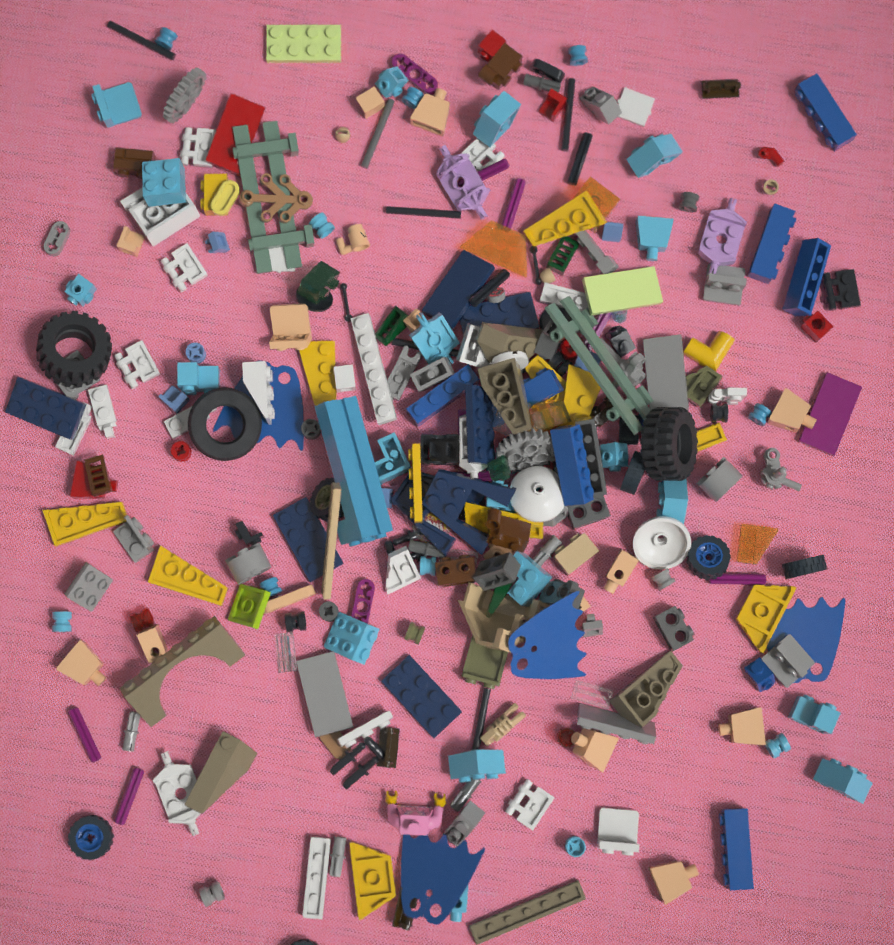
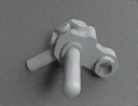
M600 338L632 385L636 387L646 377V374L642 371V364L646 358L641 353L634 352L629 359H622ZM614 380L612 384L616 389L619 387V384Z
M776 448L767 449L763 454L765 468L760 472L762 484L771 490L773 488L776 490L785 485L800 491L802 484L785 478L787 476L786 468L780 466L779 451ZM769 453H775V458H771Z

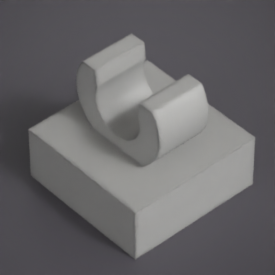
M594 613L587 614L586 622L582 623V631L585 632L583 638L603 635L602 620L595 621Z

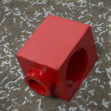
M492 29L478 45L479 56L484 61L490 62L507 40Z
M819 311L806 316L803 319L805 323L801 326L816 343L834 327ZM812 322H817L820 329L813 328Z

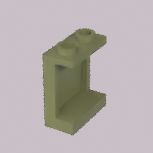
M472 634L461 676L465 678L464 682L475 685L476 681L484 683L483 687L495 689V686L500 687L508 652L479 645Z

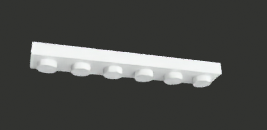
M366 313L350 318L377 423L382 425L395 421L397 416L370 314Z

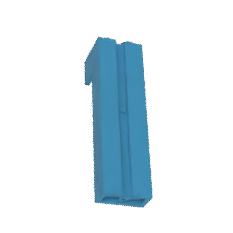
M352 396L340 400L326 401L314 406L334 480L341 487L340 502L345 516V520L339 521L337 527L341 545L349 543V547L364 542L367 543L387 537L386 533L393 531L357 397Z

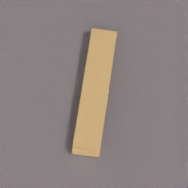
M334 482L331 484L321 589L323 598L330 600L341 496L340 484Z

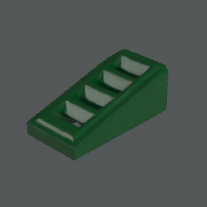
M568 236L562 237L546 268L549 267L552 271L563 276L580 243ZM564 241L574 246L573 249L564 245ZM560 248H563V249L569 251L570 254H567V253L561 251ZM557 254H560V255L566 257L567 260H564V259L558 257ZM554 260H557V261L563 263L564 265H563V267H562V266H560L559 264H557V263H555V262H553V261H554Z
M395 305L375 333L376 339L387 346L407 327L403 320L409 315Z
M512 583L494 588L486 617L491 618L511 589Z

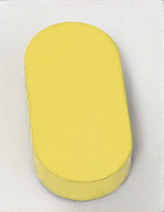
M227 180L223 182L211 202V209L215 215L225 216L228 214L239 196L240 189L235 181Z

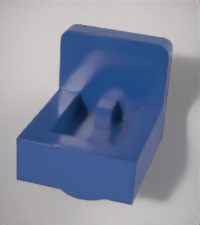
M760 657L744 667L745 672L756 684L759 692L770 689L776 682L773 672Z

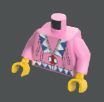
M388 791L386 792L385 802L388 804V822L397 828L400 834L428 835L432 829L440 826L443 814L442 807L446 805L445 793L441 799H438L437 793H435V807L395 805L398 796L397 791L394 792V796H389Z

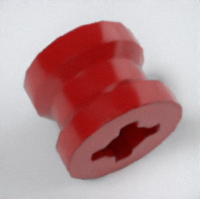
M565 340L560 349L563 358L566 360L576 359L578 355L569 342Z
M177 441L171 447V454L177 461L185 462L190 459L192 451L187 443Z

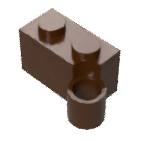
M504 43L490 62L481 69L478 78L498 90L502 86L506 87L511 81L510 76L521 69L523 65L522 55Z
M497 508L488 509L485 519V527L488 528L486 543L524 553L530 538L531 523L502 516V512Z

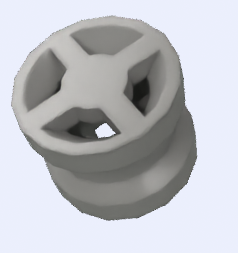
M668 568L651 578L657 583L659 591L676 582L669 575L670 571Z

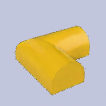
M723 331L717 332L709 346L692 337L683 353L703 367L708 366L717 371L735 340Z

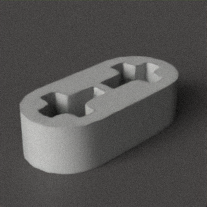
M57 221L52 226L44 242V250L48 255L55 257L62 252L70 236V228L67 223ZM63 227L65 233L61 232L59 235L57 229H61ZM55 243L57 249L51 251L49 245H54Z

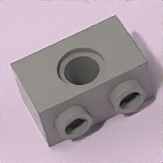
M443 357L410 374L418 392L451 377L455 372L448 358Z

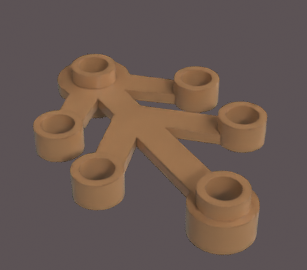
M268 173L261 176L260 183L266 186L274 195L253 194L250 190H244L239 196L240 204L245 207L251 206L253 202L275 203L271 208L262 212L260 218L264 223L270 222L273 215L285 204L293 205L288 211H283L279 216L280 222L284 224L288 223L299 209L306 210L313 203L312 195L307 191H299L291 183V178L287 174L281 175L279 184L282 187H286L293 196L285 195L272 181V177ZM267 177L269 182H264L263 178ZM282 178H286L288 183H283ZM244 195H249L251 199L246 200ZM305 197L307 202H302L300 198ZM268 214L270 218L265 219L263 215ZM282 215H287L288 220H284Z

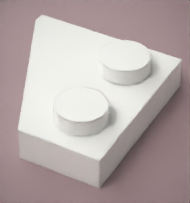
M406 546L388 554L385 583L387 594L421 579Z

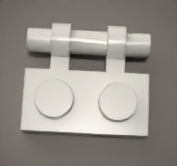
M185 128V132L182 135L183 148L180 151L181 162L184 166L188 165L189 159H193L194 166L213 167V165L206 163L205 160L216 133L215 129L197 128V135H192V128ZM192 142H195V151H190Z
M478 138L461 153L470 155L469 159L477 171L505 157L501 151L496 155L492 152L496 148L495 144L488 147ZM487 157L490 161L485 166L480 164Z
M187 243L171 253L175 260L170 262L167 257L161 260L164 271L170 275L173 285L178 287L180 292L187 290L184 284L185 281L189 280L193 286L208 276ZM178 266H180V268L184 272V274L180 276L175 270V268Z
M142 340L125 349L129 356L123 358L121 353L114 355L117 361L116 365L118 369L122 370L125 376L124 380L127 384L129 383L131 389L138 387L136 379L139 377L145 383L160 375ZM131 362L136 368V371L132 373L128 367V364Z
M747 388L714 389L707 399L711 404L721 401L727 402L728 405H738V402H741L747 396Z
M526 779L523 785L520 784L518 787L519 791L513 800L510 799L508 802L509 806L505 812L512 816L515 810L519 811L520 814L516 820L533 831L554 800V797L540 787H537L533 793L529 790L533 782ZM527 795L530 799L525 807H522L519 804L524 796Z

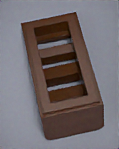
M104 455L84 459L92 496L96 497L113 492ZM101 461L100 465L90 466V463ZM102 468V472L92 473V471ZM104 475V479L94 481V478ZM101 483H105L106 485L103 487L96 488V485Z

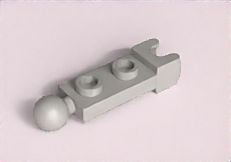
M586 230L576 233L578 236L577 241L582 247L586 246L589 249L588 255L594 262L598 261L596 265L603 274L612 273L619 267L611 256H606Z
M404 346L387 380L392 400H400L411 378L410 374L414 372L422 357L420 352H417L415 357H409L407 355L409 352L408 346Z

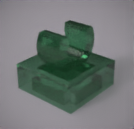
M504 455L487 463L490 477L494 482L500 479L505 481L510 478L511 470L508 459Z

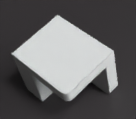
M353 364L334 367L337 393L356 390Z

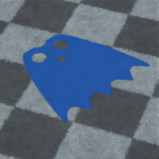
M266 362L274 373L273 382H270V385L273 387L274 400H271V404L275 411V419H271L272 425H269L260 411L262 430L257 443L266 436H272L278 448H282L288 440H294L298 444L299 449L303 451L304 435L301 426L304 418L298 375L292 367L285 365L274 367L269 362ZM283 372L288 373L291 377L290 382L287 384L279 382V375ZM242 376L234 389L242 391L254 401L243 382ZM224 406L215 423L213 432L222 426H229L233 437L237 438L243 428V420L239 412L232 407Z
M576 591L542 610L521 625L510 636L508 645L509 650L513 654V659L510 663L513 675L530 679H565L586 676V673L578 669V663L586 656V652L580 651L577 648V642L585 632L575 627V622L583 611L572 606L574 599L580 591ZM524 636L526 639L525 645L521 648L516 647V638ZM532 646H537L535 652L531 651ZM521 658H525L528 661L527 667L523 670L517 668V662Z
M823 597L819 599L813 608L806 607L802 600L798 598L791 609L785 610L766 647L767 651L769 652L788 634H791L813 661L821 664L823 668L820 675H814L808 669V673L803 678H798L794 683H799L803 679H809L812 682H822L830 674L841 636L845 598L833 608L829 607Z
M403 834L401 855V887L403 888L401 897L405 915L414 919L424 917L428 923L434 925L442 923L451 913L467 888L485 852V847L477 853L471 854L466 840L462 841L457 847L452 848L448 844L446 835H443L439 841L433 843L429 840L428 835H419L417 838H412L409 834ZM431 889L432 895L428 897L426 892ZM413 898H417L420 901V908L416 911H412L409 906ZM434 904H438L441 907V914L438 917H433L430 913V909Z

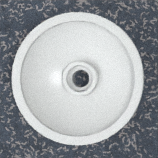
M542 466L528 467L520 471L512 480L510 488L515 487L517 489L510 503L515 512L522 518L531 522H546L558 516L563 510L564 501L559 475L555 471ZM540 487L543 491L537 492L536 488Z
M666 516L654 517L645 521L638 527L633 537V550L636 557L642 564L653 569L663 570L677 566L687 557L691 548V537L686 526L677 519Z

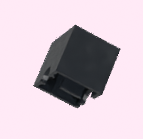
M421 434V464L425 466L459 465V434ZM428 448L430 449V460H428Z

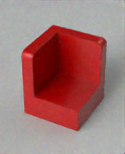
M551 88L539 113L554 122L565 106L567 98Z

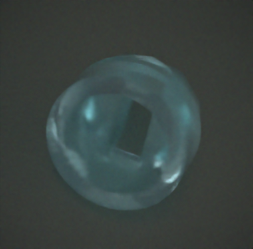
M627 310L612 312L614 321L616 323L625 322Z

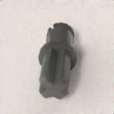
M527 73L523 83L524 86L539 89V91L541 89L550 91L552 88L559 93L561 84Z
M410 539L409 552L424 554V557H427V555L438 558L446 557L433 544H429L430 542L424 543Z
M470 778V782H466L462 789L459 788L460 792L451 802L450 807L459 812L467 800L472 798L471 795L481 783L480 780Z

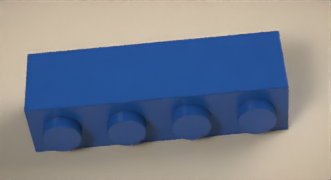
M818 73L797 85L795 95L804 104L807 115L815 121L816 129L824 135L828 147L836 151L854 140L857 136L856 132Z
M773 204L747 277L769 284L772 279H776L779 269H776L777 263H781L785 253L782 251L783 246H787L791 236L788 234L789 229L793 228L796 222L794 217L795 210Z
M819 238L802 241L782 310L796 317L810 316L812 314L831 249L830 244Z
M467 364L406 408V413L415 425L419 427L465 394V385L479 384V378L469 364Z
M545 368L536 373L537 377L523 380L529 410L564 390L553 370ZM492 403V411L494 413L493 426L501 427L506 423Z
M580 424L559 426L551 429L550 433L564 506L582 505L594 500V491L591 487L590 470L587 466V454L583 445V433L580 429Z
M721 809V814L718 816L719 825L723 829V834H720L721 846H724V854L721 855V860L726 870V874H723V884L730 891L754 889L748 809Z

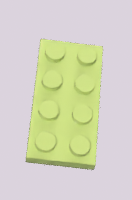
M267 25V63H341V25Z
M655 266L589 276L582 279L590 316L663 303Z

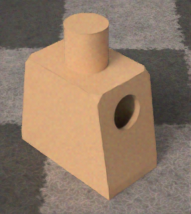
M437 88L434 96L425 94L411 115L410 124L443 137L450 109V103L444 100L447 92Z
M785 388L768 420V424L792 432H798L801 425L812 429L817 419L807 415L811 407L810 404Z
M621 549L606 574V577L609 579L604 589L614 594L618 585L623 587L638 563V558ZM617 570L623 571L621 577L614 575Z
M158 624L146 628L137 634L149 663L154 662L159 656L169 651ZM157 647L160 652L154 653L152 648Z
M79 640L56 668L82 685H87L92 680L96 685L100 686L106 679L99 672L104 663L83 640Z
M762 707L728 715L729 723L718 724L719 735H730L731 743L766 745Z
M583 728L581 733L575 732L571 737V742L575 744L573 753L590 767L604 772L619 738L601 733L598 730Z
M680 860L648 867L662 903L665 905L690 890L692 885L689 879L699 875L695 864L684 868Z

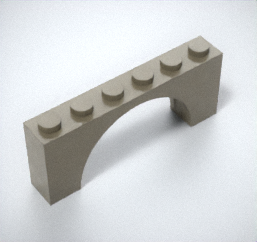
M216 616L206 620L202 626L190 632L185 639L173 645L168 652L159 656L151 665L143 668L139 674L126 681L120 687L124 698L150 727H153L167 716L160 703V689L168 672L178 663L195 656H212L224 661L231 667L245 656L241 647Z

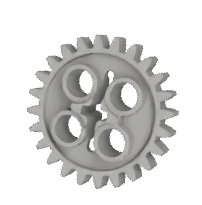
M195 67L186 76H183L181 81L178 82V86L173 89L174 92L169 96L166 102L167 105L164 107L163 117L171 124H174L175 121L178 122L179 118L182 119L183 115H186L192 104L196 102L195 99L199 97L203 90L202 87L207 79V74L200 68Z
M532 428L530 432L523 431V433H517L515 436L509 434L510 438H503L504 443H499V447L496 448L497 453H495L498 466H501L502 470L506 469L507 473L512 470V474L528 467H544L543 465H550V461H555L551 434L549 435L548 431L542 433V429L535 432L534 428Z

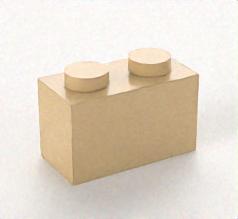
M577 533L570 539L571 544L567 547L562 545L554 551L556 555L553 559L567 576L599 551L585 533L581 536Z

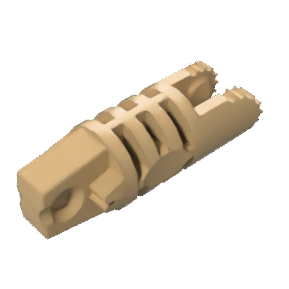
M516 703L510 706L486 729L487 732L480 738L486 746H489L494 741L498 742L526 717V714L522 711L511 721L508 719L518 709Z

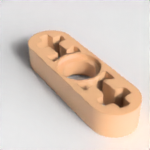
M313 585L268 601L264 614L315 595Z

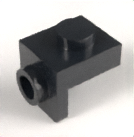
M620 325L612 327L605 334L606 339L611 342L614 351L620 357L636 349L627 329Z
M620 417L619 443L638 445V433L634 435L623 418Z
M243 521L235 524L237 529L234 531L239 540L243 539L247 546H253L262 542L261 539L264 538L262 532L251 537Z

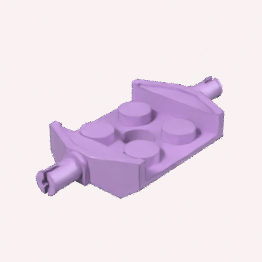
M446 145L442 146V148H439V151L445 159H443L444 162L437 170L436 175L457 211L473 209L476 210L481 220L485 219L488 215L484 211L482 204L488 196L490 188H486L471 163L469 154L451 155ZM460 177L464 179V185L461 188L457 185V180Z
M729 198L726 209L712 210L709 213L698 251L701 258L710 263L708 274L712 273V271L713 274H716L719 266L732 265L736 261L743 231L747 223L734 210L737 199L733 201V198ZM717 236H724L726 242L723 244L719 243L716 239Z

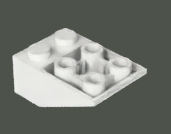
M467 323L456 360L479 368L490 365L476 341L480 327Z
M266 361L242 362L243 382L268 424L272 425L271 419H275V411L271 404V400H274V392L270 385V382H273L271 367L267 365Z

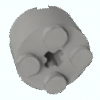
M725 457L716 464L718 468L713 466L706 473L708 478L703 476L696 483L715 502L742 478L740 472Z
M260 543L251 546L250 550L248 548L237 552V557L234 555L225 560L238 585L251 580L256 575H260L272 567Z

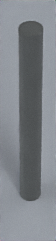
M388 98L361 164V167L368 169L395 103L393 99Z

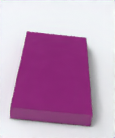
M827 372L809 416L817 420L812 429L804 426L798 442L834 457L862 386Z

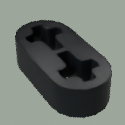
M534 59L530 66V70L535 74L560 84L565 76L562 70L540 59Z

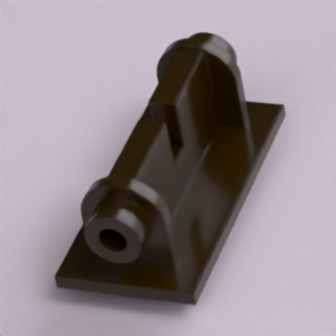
M738 79L701 81L702 99L740 97L739 89H741V82H738Z
M607 396L603 398V402L600 405L594 406L590 416H595L596 428H600L609 420L606 412L614 407Z
M386 727L380 729L379 746L385 752V757L379 759L378 767L396 768L400 729Z
M400 887L392 927L410 931V927H413V918L406 916L404 913L401 897L403 887ZM413 898L410 901V909H416L417 898Z

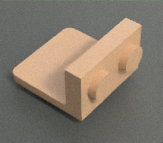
M306 304L272 305L270 307L273 336L269 341L270 349L283 351L288 348H295V350L307 348L312 340L308 306Z

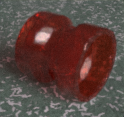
M148 607L142 609L139 613L129 614L136 632L141 631L143 627L155 625Z
M570 728L559 730L556 736L558 744L566 748L574 746V743L571 742V737L575 731Z

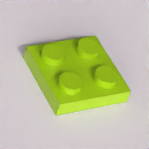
M240 584L228 621L258 630L271 592Z

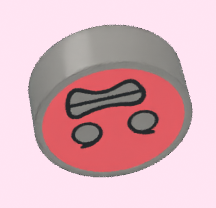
M498 287L487 297V300L491 303L503 301L506 297L505 290Z

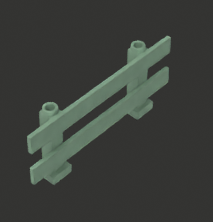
M263 122L265 142L251 144L248 125L233 127L236 147H233L234 159L238 158L243 191L250 190L253 194H259L253 157L268 155L272 181L285 195L290 196L289 190L279 184V178L281 175L286 174L283 153L290 152L291 157L298 156L299 154L296 133H289L287 139H280L278 122ZM282 178L283 183H288L286 178ZM244 195L246 200L251 199L249 195ZM253 202L251 206L246 207L251 239H248L250 251H254L257 274L272 272L269 249L284 247L287 269L301 268L299 244H306V248L314 247L312 225H304L303 230L296 231L293 215L286 224L279 220L281 234L266 236L265 225L260 218L262 214L261 202ZM285 204L278 211V218L283 211H288L292 204ZM282 215L284 220H288L287 215Z
M570 296L560 301L572 318L570 322L566 320L555 303L546 306L544 309L557 325V328L550 333L551 339L556 343L564 339L569 342L614 407L606 412L607 418L613 422L622 417L634 435L640 432L643 427L632 410L635 409L645 420L646 415L651 411L647 405L654 400L643 385L635 389L595 333L593 328L599 324L593 315L590 316L588 308L581 312ZM580 332L587 339L626 394V400H623L576 333Z

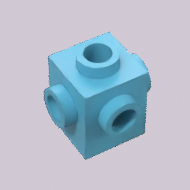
M396 66L382 71L375 85L385 98L397 97L402 93V88L409 80L399 67Z
M78 274L74 280L72 279L68 282L65 293L69 296L67 299L75 306L80 304L83 307L92 301L93 294L97 288Z
M613 442L600 445L603 468H609V471L617 472L621 471L623 467H629L627 444Z

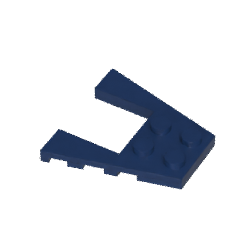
M439 469L422 504L482 555L488 545L486 543L487 534L457 519L472 489L508 507L517 488H509L499 483H489L481 481L479 478H469L463 476V474Z
M421 472L422 501L435 477ZM408 474L392 497L391 503L446 556L456 539L425 521L430 510L422 504V523H414V518L410 519V507H413V499L409 497V487H413L412 480H409ZM472 489L466 502L480 505L485 495Z

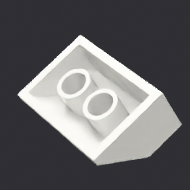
M187 194L186 203L149 207L144 199L128 209L153 247L200 217L197 208Z

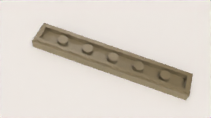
M579 880L471 924L469 927L476 945L581 902L586 897Z

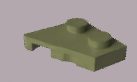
M705 366L699 369L698 372L686 376L688 400L701 408L709 394L722 380V375Z

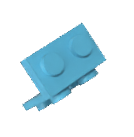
M128 82L106 90H102L100 84L92 86L94 93L91 94L94 104H98L100 109L97 111L100 122L104 121L107 128L142 116L132 83Z
M339 612L324 647L365 665L380 629Z

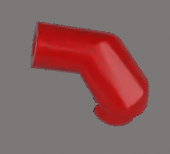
M762 147L758 151V156L761 159L773 160L777 167L785 162L773 147Z

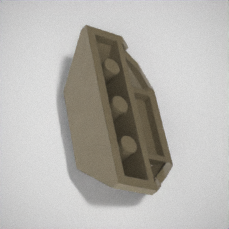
M482 322L476 341L489 363L492 362L495 356L508 351L513 354H517V351L524 352L529 359L534 354L543 330Z

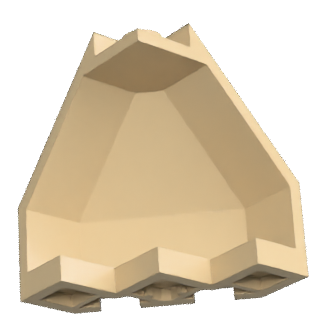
M468 583L464 600H458L476 643L490 649L511 653L508 640L514 631L539 612L551 606L538 600H533L529 607L521 606L511 596L506 595L491 618L486 617V612L493 591H484L480 586ZM517 637L515 646L520 642L524 643L526 641L525 637Z

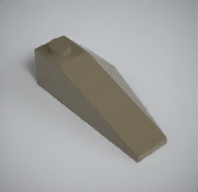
M511 358L478 368L483 389L511 432L517 434L532 429L520 365L516 359Z
M670 650L619 691L609 702L620 716L642 728L657 715L662 701L665 700L670 686L674 683L683 665Z
M223 731L199 775L185 806L203 814L239 778L248 772L257 756V752L241 740Z

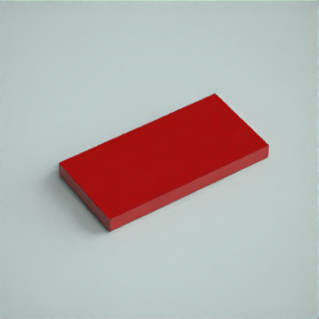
M231 93L205 162L240 176L238 158L234 159L233 147H236L233 127L248 125L250 142L252 144L266 107Z

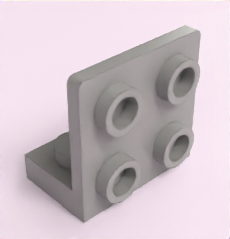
M126 515L124 518L127 522L113 532L132 560L137 563L155 550L152 546L155 543L149 535L141 531L144 527L138 519Z

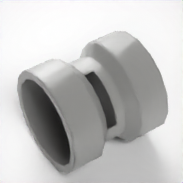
M219 881L212 883L209 887L199 888L205 907L212 905L214 901L220 902L225 899Z

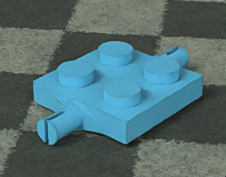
M422 312L419 315L417 314L416 318L421 325L409 336L427 364L429 365L443 357H447L449 362L453 364L454 361L449 353L460 342L443 315L439 312L433 318L427 320Z

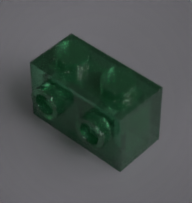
M320 261L301 280L298 294L317 305L322 299L325 300L331 290L337 288L340 272L325 262Z

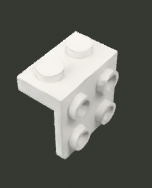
M601 808L599 811L597 848L602 849V853L614 854V850L622 851V855L632 856L634 852H639V844L637 843L639 813L634 810Z

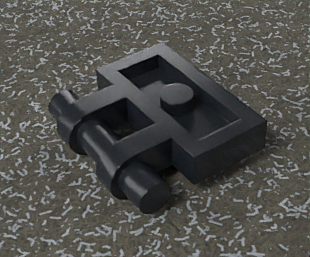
M854 269L836 271L834 273L835 279H831L830 272L823 273L822 286L826 291L825 302L828 304L829 311L836 310V303H840L841 310L861 306ZM834 286L837 287L838 296L834 295Z

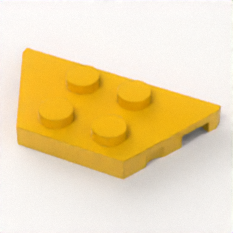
M753 585L736 621L760 653H764L797 587Z
M350 842L358 918L362 920L396 896L391 855Z

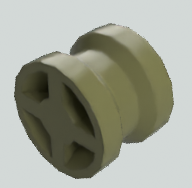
M411 621L404 640H412L415 644L419 645L426 627H419Z

